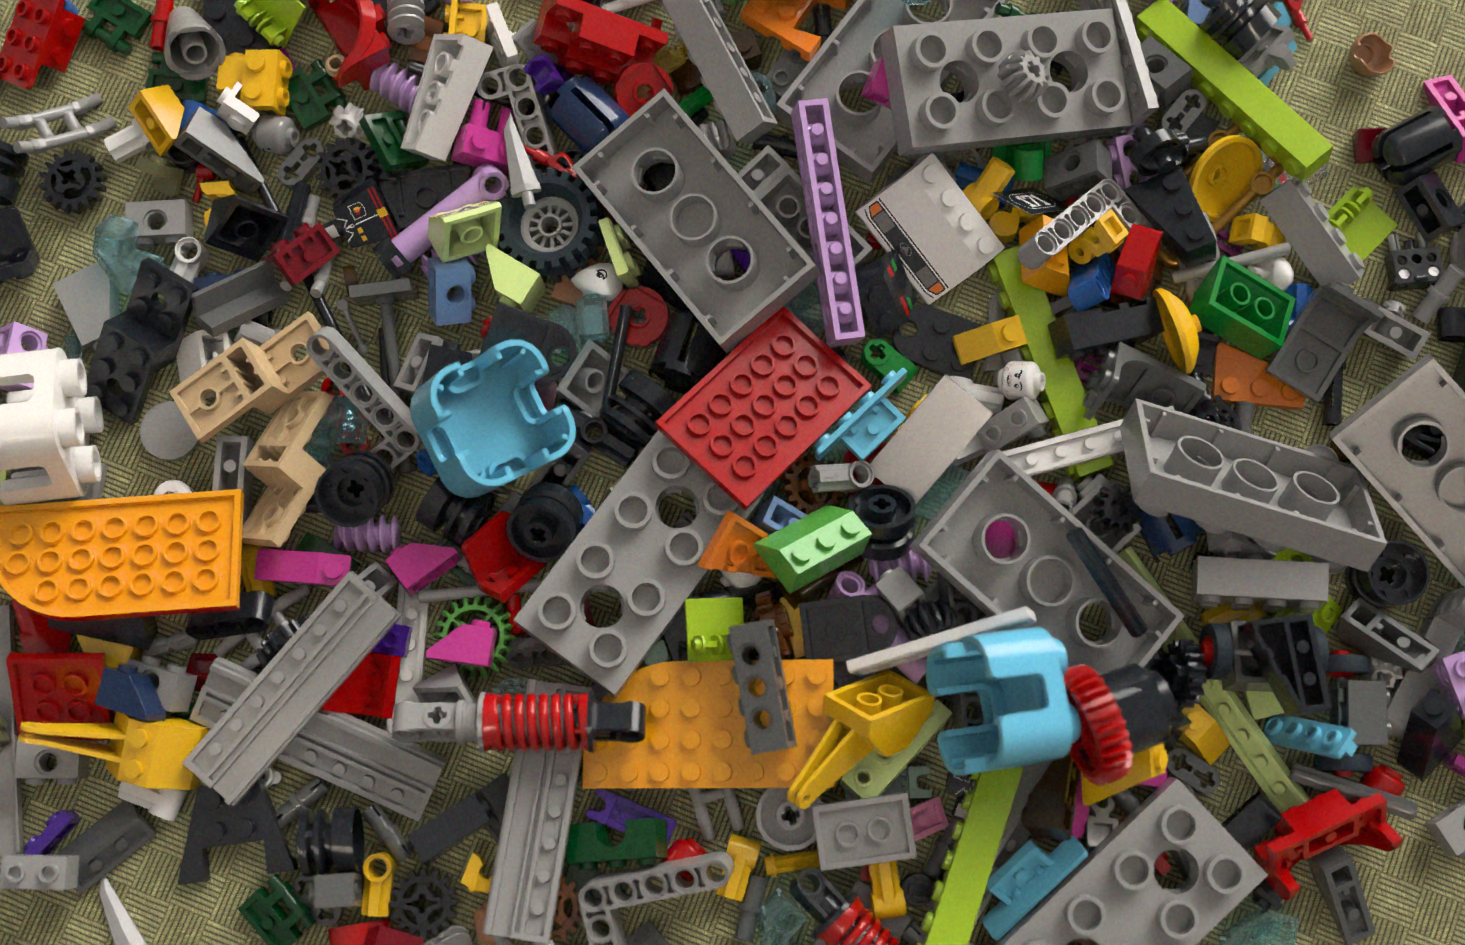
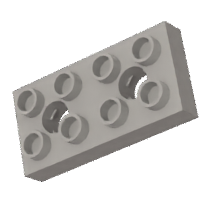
M857 0L776 104L775 117L793 129L791 111L798 101L828 98L837 160L869 184L872 183L898 149L892 110L876 103L877 105L867 112H853L841 103V93L846 89L865 86L873 63L883 56L880 36L892 26L935 23L921 21L910 11V4L912 2L925 0ZM935 0L945 11V16L936 22L997 18L1000 15L994 12L995 6L998 2L1007 5L1009 0ZM943 70L940 73L939 81L942 90L954 76L952 72Z
M1113 8L892 26L880 36L899 156L1110 135L1132 126ZM1019 49L1024 51L1030 50L1034 57L1039 56L1040 63L1046 66L1044 70L1050 77L1047 81L1049 88L1039 98L1027 104L1023 102L1016 103L1013 96L1008 97L1007 90L1000 87L1002 81L997 77V74L1000 72L998 65L1008 55ZM1051 61L1062 64L1068 70L1071 77L1070 92L1062 84L1052 81L1050 75ZM943 70L952 72L962 82L964 99L961 103H958L951 94L942 91L939 78Z
M665 89L661 90L572 166L574 171L726 353L821 275L811 258ZM659 162L675 165L674 178L666 188L655 192L643 189V176L649 167ZM731 249L748 251L751 255V262L743 276L732 281H725L716 277L715 268L721 255Z
M1428 353L1329 432V435L1340 450L1465 587V392ZM1421 424L1433 425L1439 428L1442 433L1441 447L1434 456L1425 460H1415L1402 454L1403 437L1409 429Z
M1135 398L1120 425L1133 501L1148 514L1164 517L1170 512L1193 519L1201 528L1213 534H1224L1227 530L1252 537L1257 544L1270 551L1280 552L1286 547L1309 554L1317 563H1329L1330 569H1338L1343 564L1368 572L1387 545L1363 474L1356 466Z
M658 430L513 619L515 624L607 693L617 698L630 678L684 608V599H690L711 572V569H704L697 564L727 510L748 521L763 502L764 493L745 511ZM670 494H684L693 500L697 517L688 526L672 528L661 522L658 504L664 497ZM598 591H610L619 596L622 608L621 614L623 615L616 624L605 628L593 627L585 621L584 602L591 594Z
M999 449L986 453L909 546L988 617L1025 606L1033 610L1037 622L1020 629L1040 627L1045 629L1052 638L1060 640L1067 653V668L1083 664L1091 667L1092 670L1097 671L1098 675L1132 663L1145 667L1185 617L1182 612ZM1005 521L1015 532V549L1007 558H994L986 548L985 532L991 522ZM1073 528H1083L1146 623L1148 631L1138 638L1131 637L1067 540L1066 534ZM1092 603L1099 604L1106 612L1105 622L1107 630L1098 641L1086 640L1079 628L1081 611L1086 605Z
M1168 778L994 945H1066L1075 939L1087 941L1091 939L1095 945H1196L1268 874L1178 778ZM1175 850L1180 852L1181 850L1188 859L1190 873L1187 881L1180 888L1167 889L1164 887L1162 889L1155 879L1154 864L1158 856L1164 851Z

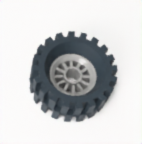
M547 169V176H543L540 170L534 172L538 182H540L541 191L533 194L536 203L535 208L524 209L522 197L512 198L510 186L505 191L509 196L508 200L500 198L502 214L499 244L507 255L538 272L544 283L547 282L548 276L554 283H562V275H567L569 280H571L576 275L575 270L579 268L583 270L589 267L587 261L590 258L595 261L599 258L600 253L596 247H604L605 240L598 221L603 219L604 215L590 189L578 177L574 180L571 173L563 171L560 177L556 169ZM558 225L555 232L547 233L549 227Z

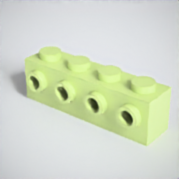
M936 700L933 712L907 749L888 757L881 756L873 750L843 775L840 785L856 799L881 796L950 720L952 712L939 700Z

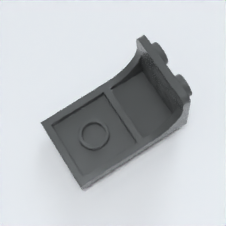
M1331 282L1313 289L1288 330L1283 347L1274 353L1264 372L1314 403H1318L1358 338L1370 325L1382 320L1385 314L1379 310L1380 306L1376 302L1368 298L1361 299L1352 293L1353 289L1345 283Z
M1119 342L1113 351L1108 350L1099 371H1093L1087 380L1086 387L1089 388V391L1082 403V406L1085 407L1084 418L1091 420L1104 401L1113 402L1130 409L1135 398L1163 407L1174 406L1176 411L1188 414L1206 392L1207 384Z

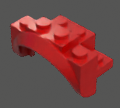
M307 0L308 5L340 55L345 57L338 69L337 76L334 77L338 88L340 89L357 80L364 92L369 90L373 71L391 62L388 49L392 48L385 35L387 32L384 24L387 16L379 3L374 5L372 0H335L333 2H330V0Z
M543 0L532 43L539 45L545 52L554 53L558 58L557 64L564 66L568 72L586 76L589 74L598 83L611 84L617 79L619 73L632 63L649 62L653 64L655 53L667 44L669 34L661 31L663 20L655 17L651 19L650 26L581 0ZM574 22L572 32L566 23Z
M1335 788L1327 793L1319 794L1312 800L1299 806L1291 807L1282 813L1281 822L1274 826L1275 838L1265 840L1254 847L1255 862L1268 874L1264 878L1281 899L1288 901L1294 898L1297 892L1301 891V887L1290 874V870L1301 859L1306 860L1336 845H1365L1391 852L1400 848L1403 839L1388 824L1387 800L1379 792L1370 797L1361 798L1357 802H1348Z

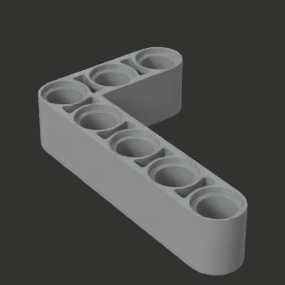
M1104 179L1020 246L1018 258L1021 264L1028 269L1035 270L1110 209L1113 210L1128 232L1133 224L1151 229L1154 228L1115 181ZM1128 235L1125 236L1124 242L1119 247H1117L1120 253L1122 252Z
M329 326L318 329L306 343L308 355L384 436L367 451L380 456L392 470L413 453L422 442L412 421L410 409L336 329ZM318 338L325 339L330 349L321 347ZM339 362L347 363L351 368V372H345L340 367ZM361 385L368 386L372 390L373 395L365 394L361 389ZM382 408L391 410L394 418L385 416ZM403 431L411 432L415 440L405 438ZM381 449L391 452L393 458L389 459L383 456Z
M1465 587L1441 594L1433 603L1417 634L1428 639L1436 648L1440 649L1436 659L1452 654L1462 633L1465 631ZM1431 666L1421 674L1402 668L1403 679H1396L1394 688H1389L1391 701L1390 706L1387 708V720L1391 723V734L1401 740L1404 737L1410 711L1437 684Z
M712 852L591 878L578 895L589 945H627L618 908L723 887L734 871L732 857L725 852ZM711 865H721L725 875L718 876L714 874L711 870ZM680 871H689L693 875L694 881H685L681 877ZM656 876L661 879L663 887L657 888L653 886L650 882V877ZM620 883L629 884L633 893H624L620 888ZM590 889L598 890L602 895V900L594 899L590 894ZM597 920L606 921L609 924L610 930L601 929Z

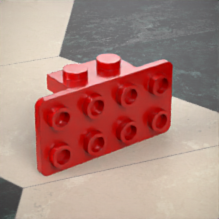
M20 0L16 5L15 15L10 28L6 32L5 41L0 52V78L23 89L30 90L34 85L41 64L65 73L85 18L62 9L65 0Z

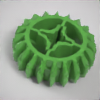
M479 595L474 597L473 605L470 604L468 598H462L464 606L462 608L456 602H452L451 607L455 612L451 615L446 610L442 611V615L448 618L446 623L436 621L435 625L442 628L443 633L435 632L433 633V638L441 640L450 634L454 627L458 628L460 625L466 624L461 618L468 614H487L484 620L481 619V621L490 622V628H492L493 622L496 621L500 632L499 643L494 650L491 668L495 673H498L500 669L496 662L500 660L503 664H508V660L502 655L505 651L511 650L507 643L517 638L514 635H508L513 625H505V622L511 616L510 613L507 612L499 616L504 606L499 603L491 609L493 599L489 597L482 606V600ZM449 662L447 667L453 664L459 665L458 669L462 676L469 669L470 679H476L477 670H480L483 678H487L489 675L487 667Z

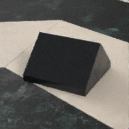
M237 195L213 199L204 241L208 245L259 262L287 221L288 216Z

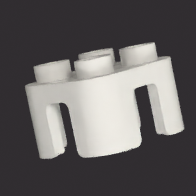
M62 348L0 355V386L34 382V387L31 390L7 393V404H0V471L35 466L45 468L16 472L11 475V479L1 481L0 499L6 506L82 497L87 492L88 483L101 481L100 455L95 445L89 446L91 433L103 431L102 406L97 396H84L87 393V377L82 360L80 358L68 359Z

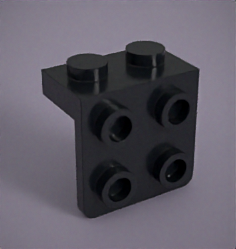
M15 206L0 209V284H2L6 279L13 277L21 280L31 276L40 261L22 216Z

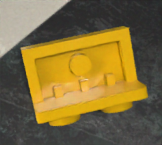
M451 0V5H446L445 23H449V33L444 32L443 34H465L486 43V4L459 2V0Z
M279 49L245 50L240 101L253 110H272L277 115L285 116L286 106H288L290 101L288 82L292 76L293 69L290 60Z

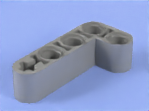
M512 64L482 74L476 88L478 94L488 100L510 98L523 144L534 150L548 148V151L545 152L551 156L559 153L550 120L546 114L547 110L542 93H538L534 88L537 85L535 79L526 74V82L522 86H518L515 82L516 72L523 70L525 65ZM492 78L498 82V90L493 95L487 90V83ZM529 98L535 104V110L531 115H527L523 110V104ZM537 127L542 130L544 135L542 142L539 144L534 143L531 136L532 131ZM528 155L533 170H540L543 176H547V169H542L541 164L533 161V157Z

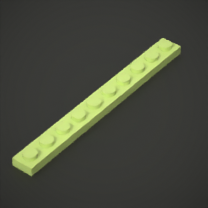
M1131 546L1117 554L1169 601ZM1182 619L1161 647L1165 652H1168L1167 645L1173 644L1174 639L1194 640L1195 645H1199V642ZM1206 679L1207 682L1202 684L1204 695H1199L1200 702L1209 715L1217 721L1233 749L1275 807L1281 813H1284L1291 807L1299 806L1311 800L1301 785L1290 779L1291 771L1235 692L1223 690L1222 680Z

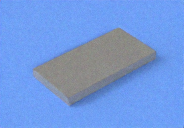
M945 374L871 461L870 465L873 468L874 476L885 485L896 486L905 490L914 498L915 504H917L993 413Z

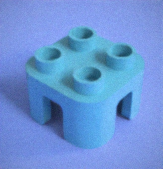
M516 339L499 343L464 365L460 366L459 362L443 368L414 393L410 403L412 421L441 481L455 495L464 498H475L484 495L561 457L571 448L576 434L573 416L565 404L549 412L545 409L536 391L535 382L549 373V367L541 352L532 344Z
M1034 627L969 635L963 637V642L939 645L930 651L926 662V681L929 693L934 697L975 692L980 697L984 717L982 725L947 730L938 734L937 741L941 758L946 768L953 775L961 776L1026 766L1063 758L1069 752L1071 744L1076 742L1080 736L1081 724L1076 709L1067 701L1063 675L1067 670L1068 659L1065 647L1060 640L1052 638L1045 629Z

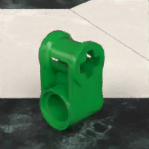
M882 339L870 340L861 353V362L864 367L879 378L880 381L892 370L897 373L901 368H905L908 371L906 379L892 391L896 394H900L918 373L917 367L909 359L898 353ZM879 350L881 352L880 356L875 360L870 357L872 352Z

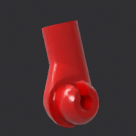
M514 593L513 596L505 601L506 613L509 612L511 615L508 619V624L513 625L510 630L511 633L520 636L521 633H527L519 628L513 620L522 609L521 594Z

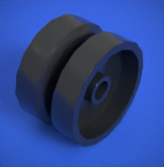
M549 482L537 483L526 489L507 520L506 533L511 545L519 554L526 558L542 563L556 561L562 557L574 541L583 524L584 512L580 501L570 490L559 484Z
M881 484L860 489L850 497L848 510L854 511L872 533L863 554L860 556L868 560L889 561L898 559L911 550L909 546L915 540L916 504L914 498L908 492L896 486Z

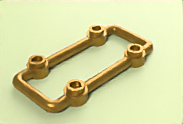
M1234 122L1225 131H1214L1208 139L1209 147L1221 138L1238 135L1242 132L1239 125ZM1252 137L1249 138L1257 144L1260 150H1262L1261 145L1258 142H1256ZM1202 153L1183 169L1187 181L1190 179L1192 170ZM1268 156L1275 165L1267 172L1260 171L1255 173L1251 178L1250 188L1211 223L1216 235L1254 199L1264 197L1273 191L1275 180L1285 171L1283 165L1278 160ZM1160 244L1157 258L1164 262V265L1168 268H1180L1177 258L1173 257Z

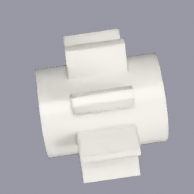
M351 102L347 104L345 109L338 105L333 111L334 116L329 121V124L334 125L335 135H339L342 138H352L355 135L360 139L364 131L359 121L364 116V109L353 106Z
M1370 657V673L1364 675L1365 681H1386V688H1394L1396 679H1403L1402 668Z

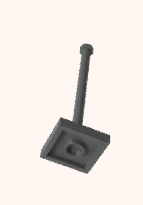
M410 278L348 286L350 298L360 307L380 306L390 388L404 402L403 392L393 386L400 372V363L392 305L395 302L419 299L418 287ZM403 431V435L409 440L408 431ZM411 454L397 467L398 473L416 471V466L412 465Z

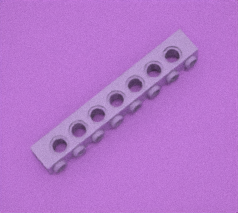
M828 98L801 100L796 103L791 111L813 258L821 273L817 277L826 342L829 347L853 345L859 343L865 337V330Z

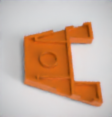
M749 0L741 11V22L768 38L771 35L782 41L784 48L789 51L794 48L801 53L800 57L810 62L821 46V36L798 29L813 9V6L816 3H821L846 10L852 0Z

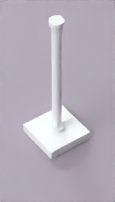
M615 0L604 4L602 9L617 13L654 0ZM498 2L486 5L487 34L494 47L493 49L501 68L518 64V52L516 44L512 40V36L516 32L512 33L511 30H508ZM570 22V23H566V24H567V26L570 28V27H573L574 22ZM518 71L515 74V80L518 79Z

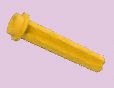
M818 850L774 856L773 853H769L770 856L764 857L766 876L772 875L773 878H777L778 873L821 867Z

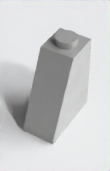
M108 257L52 284L81 345L91 353L96 350L104 322L119 314V270L117 265Z

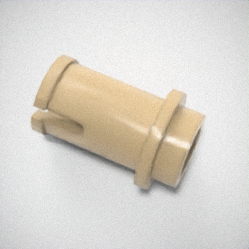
M335 54L327 59L325 69L330 76H337L338 69L345 57Z

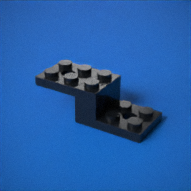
M149 257L142 260L126 311L105 321L87 376V393L84 396H97L103 409L131 426L137 423L154 373L176 360L193 309L191 295L199 291L200 287ZM158 293L164 295L167 306L159 301ZM114 378L119 381L122 391L114 385Z

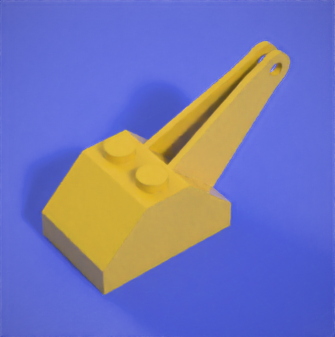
M889 669L824 694L822 712L833 722L787 793V800L792 804H796L802 810L806 809L824 791L873 750L881 756L888 757L907 749L933 712L935 697L928 690Z
M116 711L114 723L23 722L20 725V729L30 733H20L18 741L105 759V767L115 779L144 788L192 790L199 786L200 779L182 762L206 736L210 728L170 715H166L165 721H144ZM56 736L110 739V744L108 746Z

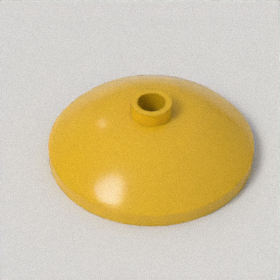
M1230 135L1213 143L1197 160L1190 176L1189 185L1202 212L1208 214L1210 222L1217 219L1250 188V181L1255 173L1263 171V158L1259 147L1251 139L1244 136Z
M1163 288L1155 289L1153 297L1155 296L1165 330L1161 333L1176 368L1189 375L1196 365L1199 353L1198 332L1202 331L1201 323L1196 314L1191 315L1185 304L1171 292Z

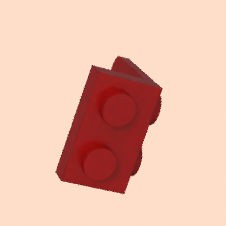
M504 510L500 511L467 539L461 547L479 590L502 603L513 596L515 592L547 565L546 562L542 563L526 558L519 554L511 545L506 533L507 520L510 517V513Z
M369 653L324 704L321 710L392 719L401 656Z

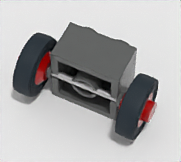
M1231 620L1226 624L1208 623L1203 627L1199 638V654H1204L1202 665L1207 667L1206 679L1222 680V688L1225 691L1273 692L1237 626L1251 621ZM1315 626L1324 673L1326 674L1329 662L1328 641L1324 631L1320 627Z
M1345 650L1330 651L1331 655H1329L1328 668L1325 675L1338 679H1334L1335 683L1328 684L1332 709H1329V724L1353 729L1356 735L1352 741L1358 747L1388 745L1392 728L1390 721L1387 720V708L1390 706L1391 696L1390 691L1386 689V681L1344 679L1351 678L1354 675L1369 674V657L1350 655V651ZM1354 752L1352 757L1343 755L1341 759L1314 754V768L1324 772H1334V775L1339 777H1353V772L1372 771L1373 758L1372 755Z

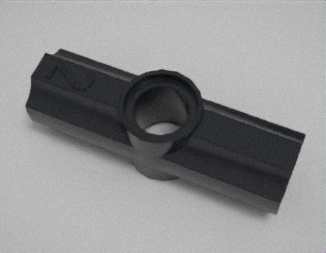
M563 398L555 408L564 404L569 408L575 422V436L590 445L591 450L598 451L627 469L636 457L640 445L630 442L617 431L607 426L601 418L591 416ZM592 428H598L603 431V434L598 439H590L587 437V432Z

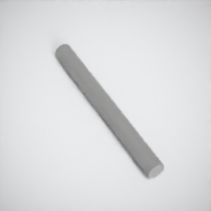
M1286 242L1229 257V259L1241 266H1246L1291 254V248L1289 243ZM1216 261L1171 272V283L1177 284L1204 277L1209 273Z
M530 579L515 593L536 591L542 583V579ZM477 585L418 591L419 604L474 598L477 595L480 597L489 596L480 591Z

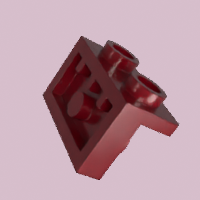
M307 222L292 231L294 234L292 239L288 242L282 239L269 248L272 253L264 258L267 263H275L291 287L301 282L341 252L320 222L310 226Z

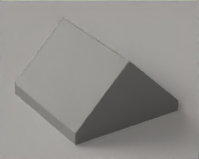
M588 339L556 389L559 399L562 400L564 398L591 416L599 418V409L602 406L611 355L595 342ZM621 365L618 385L629 372L623 365Z
M456 664L417 683L412 688L421 703H457L458 700H466L468 703L478 702Z

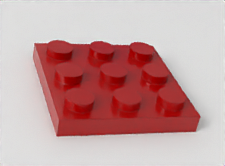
M9 653L7 656L6 664L18 735L20 733H30L20 729V725L23 722L114 723L113 710L95 704L104 667H107L105 653ZM56 736L73 740L110 741V739Z

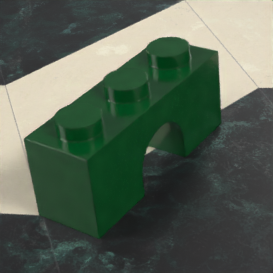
M643 818L625 820V836L617 846H613L610 843L607 825L602 823L571 824L569 828L567 863L579 865V870L598 869V863H608V868L627 867V861L638 860V866L657 865V859L668 857L666 819Z

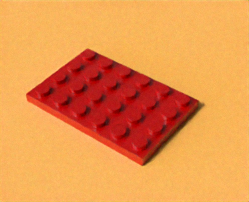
M783 306L655 422V428L746 511L866 395L872 385Z

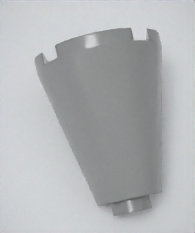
M187 6L176 7L168 16L164 43L166 63L172 71L188 80H201L214 74V70L219 65H222L225 60L226 50L221 36L192 8Z

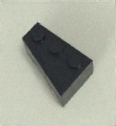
M1312 613L1251 621L1237 626L1286 717L1332 709Z
M155 616L90 621H60L47 618L50 629L145 650L150 649L158 633Z

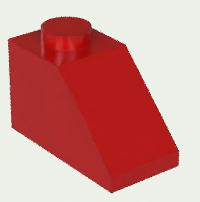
M1137 224L1131 226L1116 265L1111 292L1139 300L1143 297L1151 286L1162 231Z

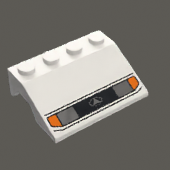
M934 153L922 155L908 171L879 191L855 212L886 253L893 249L897 250L910 284L927 305L936 301L982 268L1005 248Z

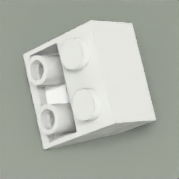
M199 330L182 339L177 354L180 383L232 346L235 333L229 330L213 338L205 330ZM211 392L207 395L206 399L216 397L217 395L215 392Z

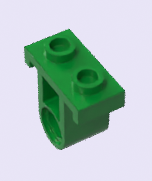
M1051 141L990 147V160L992 157H997L1008 163L1015 171L1012 177L1021 181L1042 179L1044 158L1051 156Z

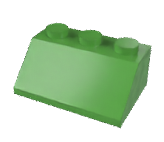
M825 505L755 542L753 547L787 591L792 593L863 554L872 533L854 511Z

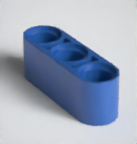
M1107 253L1099 257L1095 256L1086 264H1075L1068 287V295L1072 305L1078 312L1085 311L1109 298L1115 268Z

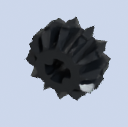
M1118 483L1112 484L1110 490L1105 486L1099 490L1101 496L1095 495L1091 499L1096 506L1092 507L1089 513L1099 516L1093 522L1094 526L1103 523L1105 525L1102 531L1103 534H1108L1113 528L1115 537H1120L1123 530L1130 534L1134 531L1133 524L1138 525L1141 523L1142 519L1137 514L1143 511L1138 505H1135L1133 496H1129L1131 487L1127 485L1122 491H1120ZM1115 504L1120 506V514L1118 516L1113 514V506Z
M942 599L935 602L929 600L925 604H919V607L909 610V614L903 618L908 640L914 641L958 627L956 613L950 604Z

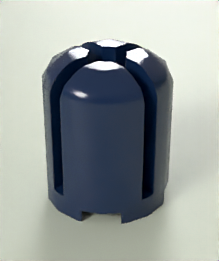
M589 74L582 79L575 75L567 80L556 91L560 96L555 101L552 109L547 106L546 111L547 116L585 155L630 118L628 113Z
M1145 511L1137 514L1142 519L1139 524L1142 527L1140 533L1156 563L1160 562L1159 555L1168 551L1169 555L1172 556L1198 542L1196 536L1203 532L1206 533V530L1201 528L1193 519L1169 512L1168 517L1180 537L1177 540L1164 517L1153 516Z

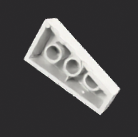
M434 34L401 149L430 160H446L492 53L493 46L465 34Z

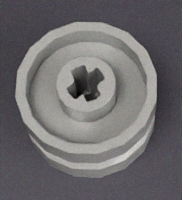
M768 788L758 800L755 811L756 826L763 839L775 848L786 851L800 850L812 844L816 840L812 805L823 804L820 797L808 808L802 810L796 804H792L787 800V793L790 788ZM787 809L795 812V819L791 822L786 821L783 817Z

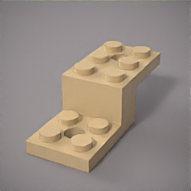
M307 311L260 347L245 338H241L169 391L198 441L205 443L252 407L270 415L325 375L324 371L311 359L308 353L301 361H296L295 359L296 351L301 347H306L308 339L321 328L312 313ZM318 338L321 347L330 349L325 339ZM215 392L217 395L215 403L207 407L205 403L207 395Z
M301 391L278 408L243 463L247 470L268 486L243 525L242 542L244 544L281 547L290 537L291 529L297 519L305 512L306 505L315 492L318 478L326 470L302 449L311 440L313 430L318 422L325 417L328 411L327 408L333 400L325 391Z

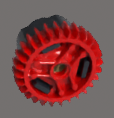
M1132 663L1098 675V672L1092 670L1091 667L1081 664L1067 668L1063 675L1067 701L1076 709L1081 724L1080 736L1076 742L1071 744L1069 753L1071 761H1074L1077 765V770L1082 771L1083 777L1088 778L1089 782L1099 786L1120 780L1130 773L1133 755L1167 741L1172 724L1177 719V708L1168 684L1156 671L1149 672L1146 668Z

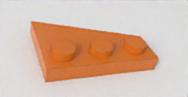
M1221 342L1216 346L1213 359L1211 390L1213 402H1216L1214 396L1220 395L1224 403L1236 404L1238 401H1247L1261 407L1302 410L1305 397L1265 373L1264 370L1268 362Z
M727 510L697 565L704 569H720L733 573L742 572L755 576L777 578L753 547L755 542L769 536V534L739 515Z

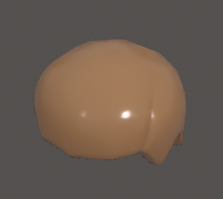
M1374 32L1359 35L1349 49V61L1353 70L1367 78L1389 73L1396 64V60L1391 58L1393 46L1386 42L1381 35Z

